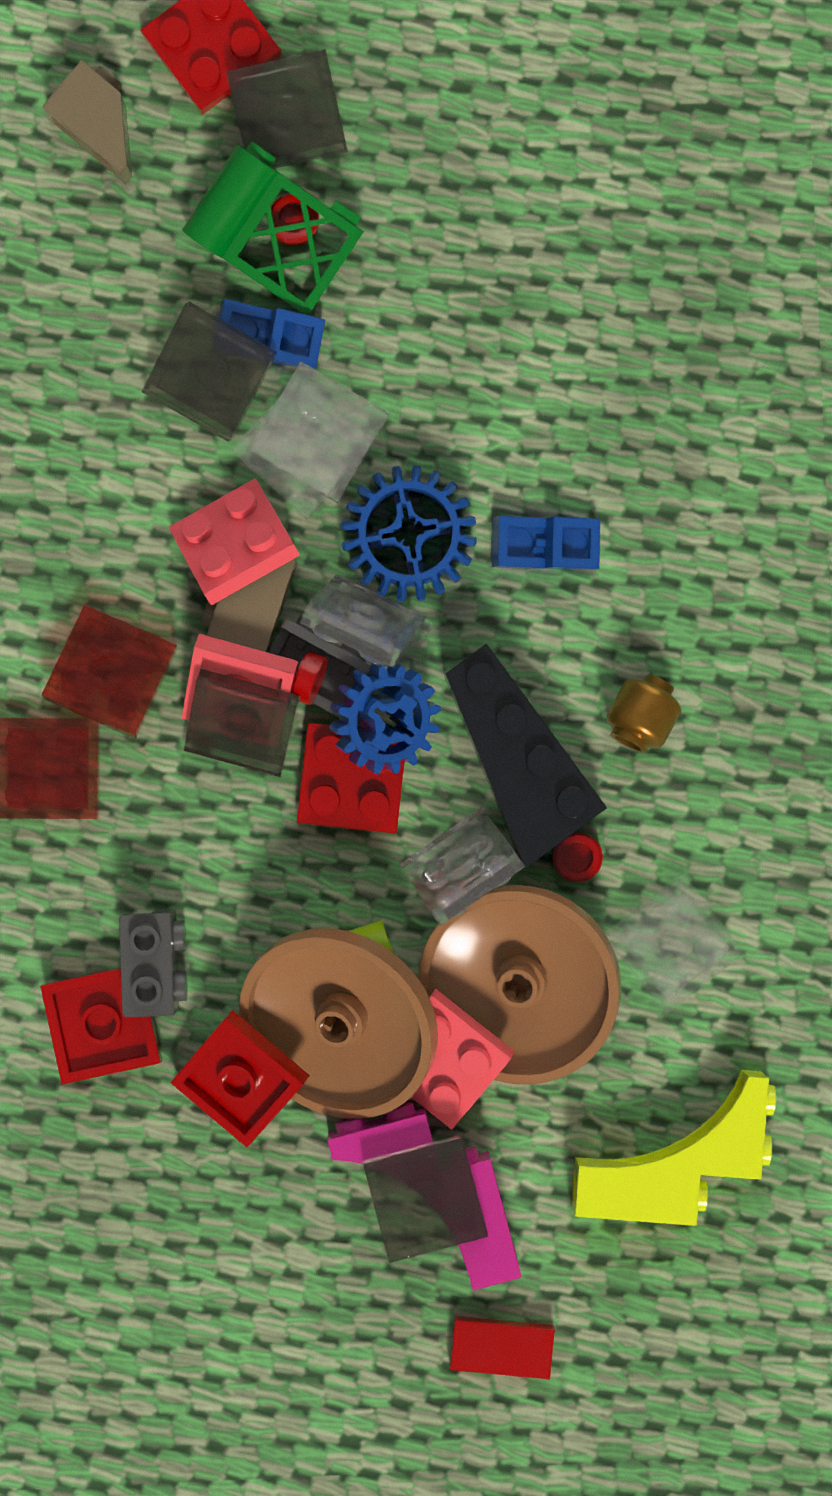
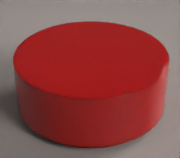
M292 194L283 195L273 203L272 212L275 227L304 222L301 202ZM308 206L310 220L319 219L318 212ZM319 225L312 226L313 237H315ZM306 228L277 233L278 241L287 246L298 247L308 243Z
M311 651L305 654L293 680L291 688L292 699L307 705H311L314 702L327 670V657Z
M574 832L552 850V863L555 870L568 881H587L594 877L601 868L603 861L602 849L599 843L586 833Z

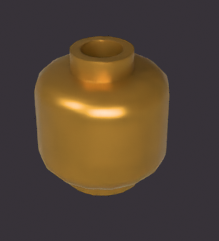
M647 675L645 681L640 679L626 680L607 713V722L613 729L610 735L621 744L641 753H646L648 748L662 747L681 714L680 704L671 695L674 687L653 675Z

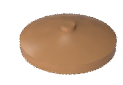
M506 885L493 887L471 895L458 903L442 918L430 935L425 945L418 971V979L428 996L437 989L515 1051L512 1059L494 1079L504 1083H546L567 1076L581 1068L594 1057L606 1042L613 1028L621 1001L622 986L618 960L608 937L601 927L587 912L571 900L546 889L533 886Z
M330 928L308 929L290 934L274 943L264 952L249 971L241 990L239 1015L310 1075L304 1085L291 1099L313 1111L347 1119L370 1118L388 1113L404 1104L413 1096L432 1067L437 1050L438 1030L430 998L417 976L398 956L367 937L350 931Z

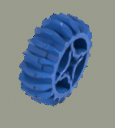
M395 466L392 468L394 483L387 485L383 475L378 472L373 475L374 484L378 488L377 492L373 494L364 485H360L357 488L359 496L366 501L365 505L362 506L351 501L347 503L346 510L359 518L357 522L350 520L342 521V531L356 533L355 539H348L342 542V549L347 552L359 550L360 555L352 558L348 565L351 570H356L366 564L369 570L363 574L360 580L364 586L369 585L376 576L382 579L377 594L381 597H385L388 593L390 584L398 586V602L405 601L407 587H415L417 600L424 601L426 599L424 585L431 583L437 595H441L445 592V588L439 578L440 576L445 574L454 583H457L461 578L459 572L451 566L455 561L463 566H469L472 558L459 551L460 546H476V537L462 534V529H468L476 525V518L474 516L459 518L458 513L465 510L470 502L466 497L460 498L454 503L449 500L457 489V484L453 481L448 483L442 492L438 490L436 486L441 475L438 471L434 470L430 474L427 484L420 482V466H413L411 480L403 481L400 466ZM409 494H416L430 499L441 508L447 519L437 520V518L423 519L419 517L412 508ZM394 497L397 513L395 522L387 528L379 529V532L366 534L373 512L384 501ZM403 509L407 512L408 521L414 522V528L419 525L422 531H424V534L416 537V545H414L415 559L411 557L410 546L403 545L404 539L399 543L394 537V534L402 530V523L404 521ZM451 534L450 547L444 558L436 566L424 572L421 555L423 545L427 541L439 538L441 535ZM381 547V549L394 548L399 550L404 555L409 575L399 574L385 568L375 559L370 549Z

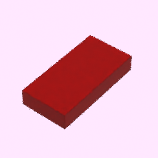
M454 1316L450 1370L550 1380L555 1334L554 1325Z

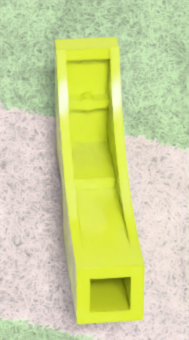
M741 1070L733 1089L723 1104L704 1124L685 1138L657 1151L634 1157L618 1159L575 1157L571 1204L575 1217L697 1226L698 1211L705 1212L708 1199L707 1181H701V1175L761 1180L763 1165H770L772 1139L770 1135H765L766 1115L773 1116L775 1111V1086L769 1085V1078L761 1071Z

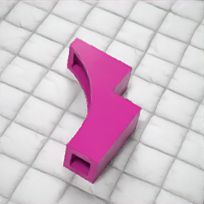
M405 1102L398 1108L385 1113V1117L366 1122L365 1118H345L335 1123L336 1130L328 1132L327 1137L332 1160L351 1161L382 1170L406 1183L429 1202L444 1220L458 1244L473 1291L522 1278L488 1151L478 1153L477 1147L460 1149L448 1154L449 1162L440 1164L426 1109L424 1107L414 1109L413 1102Z

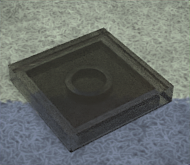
M326 49L226 71L243 146L247 148L250 142L253 141L277 158L272 165L273 168L348 152Z
M189 301L185 303L142 393L230 442L243 421L277 352Z
M201 669L196 680L184 751L281 777L300 696Z
M462 1134L363 1161L389 1263L488 1237Z

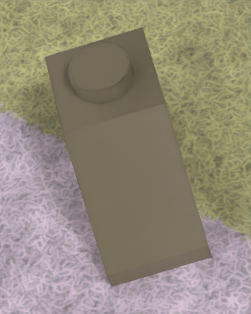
M81 60L42 107L48 119L126 185L132 178L127 110L122 95L119 92L122 85L104 67L99 65L94 71Z
M297 560L289 561L213 605H210L208 601L201 624L209 628L206 636L269 652L298 564Z

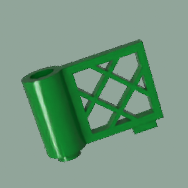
M251 141L247 148L237 143L182 228V231L198 244L229 262L302 314L309 315L364 233V231L356 226L361 217L337 200L331 208L292 182L272 167L277 158L257 143ZM282 188L300 200L304 222L275 227L271 205ZM308 206L325 218L310 220ZM266 214L269 229L255 231ZM333 223L349 234L339 252L317 256L312 226ZM306 228L311 258L282 263L277 233ZM271 235L276 264L256 268L239 256L250 238ZM333 260L321 277L318 262ZM313 264L316 286L306 302L288 290L284 269ZM277 270L280 284L267 276L265 272Z

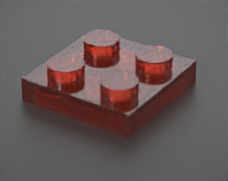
M84 604L41 695L43 699L136 739L174 658L177 645Z
M0 718V819H99L100 719Z

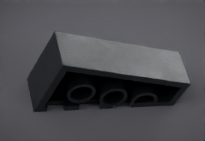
M487 643L444 674L522 867L527 868L607 809Z

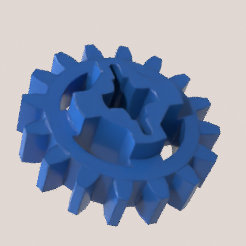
M377 662L371 663L370 676L356 669L352 672L356 684L352 688L342 684L338 687L339 691L345 696L344 702L332 703L330 709L340 714V720L329 725L330 730L338 735H344L335 744L336 747L346 754L350 753L349 761L360 768L366 764V768L375 774H380L384 765L386 769L394 774L399 773L400 760H405L415 766L418 763L415 751L418 748L430 751L432 748L425 739L427 733H436L440 730L439 726L430 722V716L441 711L439 705L427 701L435 692L434 688L425 683L420 684L422 679L420 673L412 669L405 672V667L395 662H391L387 670L385 666ZM384 687L381 692L371 694L375 690ZM377 708L384 713L386 712V714L390 716L389 719L396 724V726L393 727L387 723H384V721L381 720L382 717L375 713V709ZM397 743L396 745L388 748L390 744Z

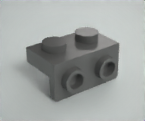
M302 615L299 616L296 623L285 618L281 625V630L268 653L297 660V669L305 654L310 651L327 657V670L313 703L340 718L339 713L330 709L332 703L344 702L345 696L339 691L338 687L342 684L352 688L356 684L352 672L356 669L370 676L371 665L367 661L371 654L345 639L340 648L322 638L327 629Z
M160 909L152 913L123 914L119 918L122 1013L125 1017L174 1016L179 1010V1001H187L188 997L187 972L178 971L177 951H185L186 949L185 921H176V909Z

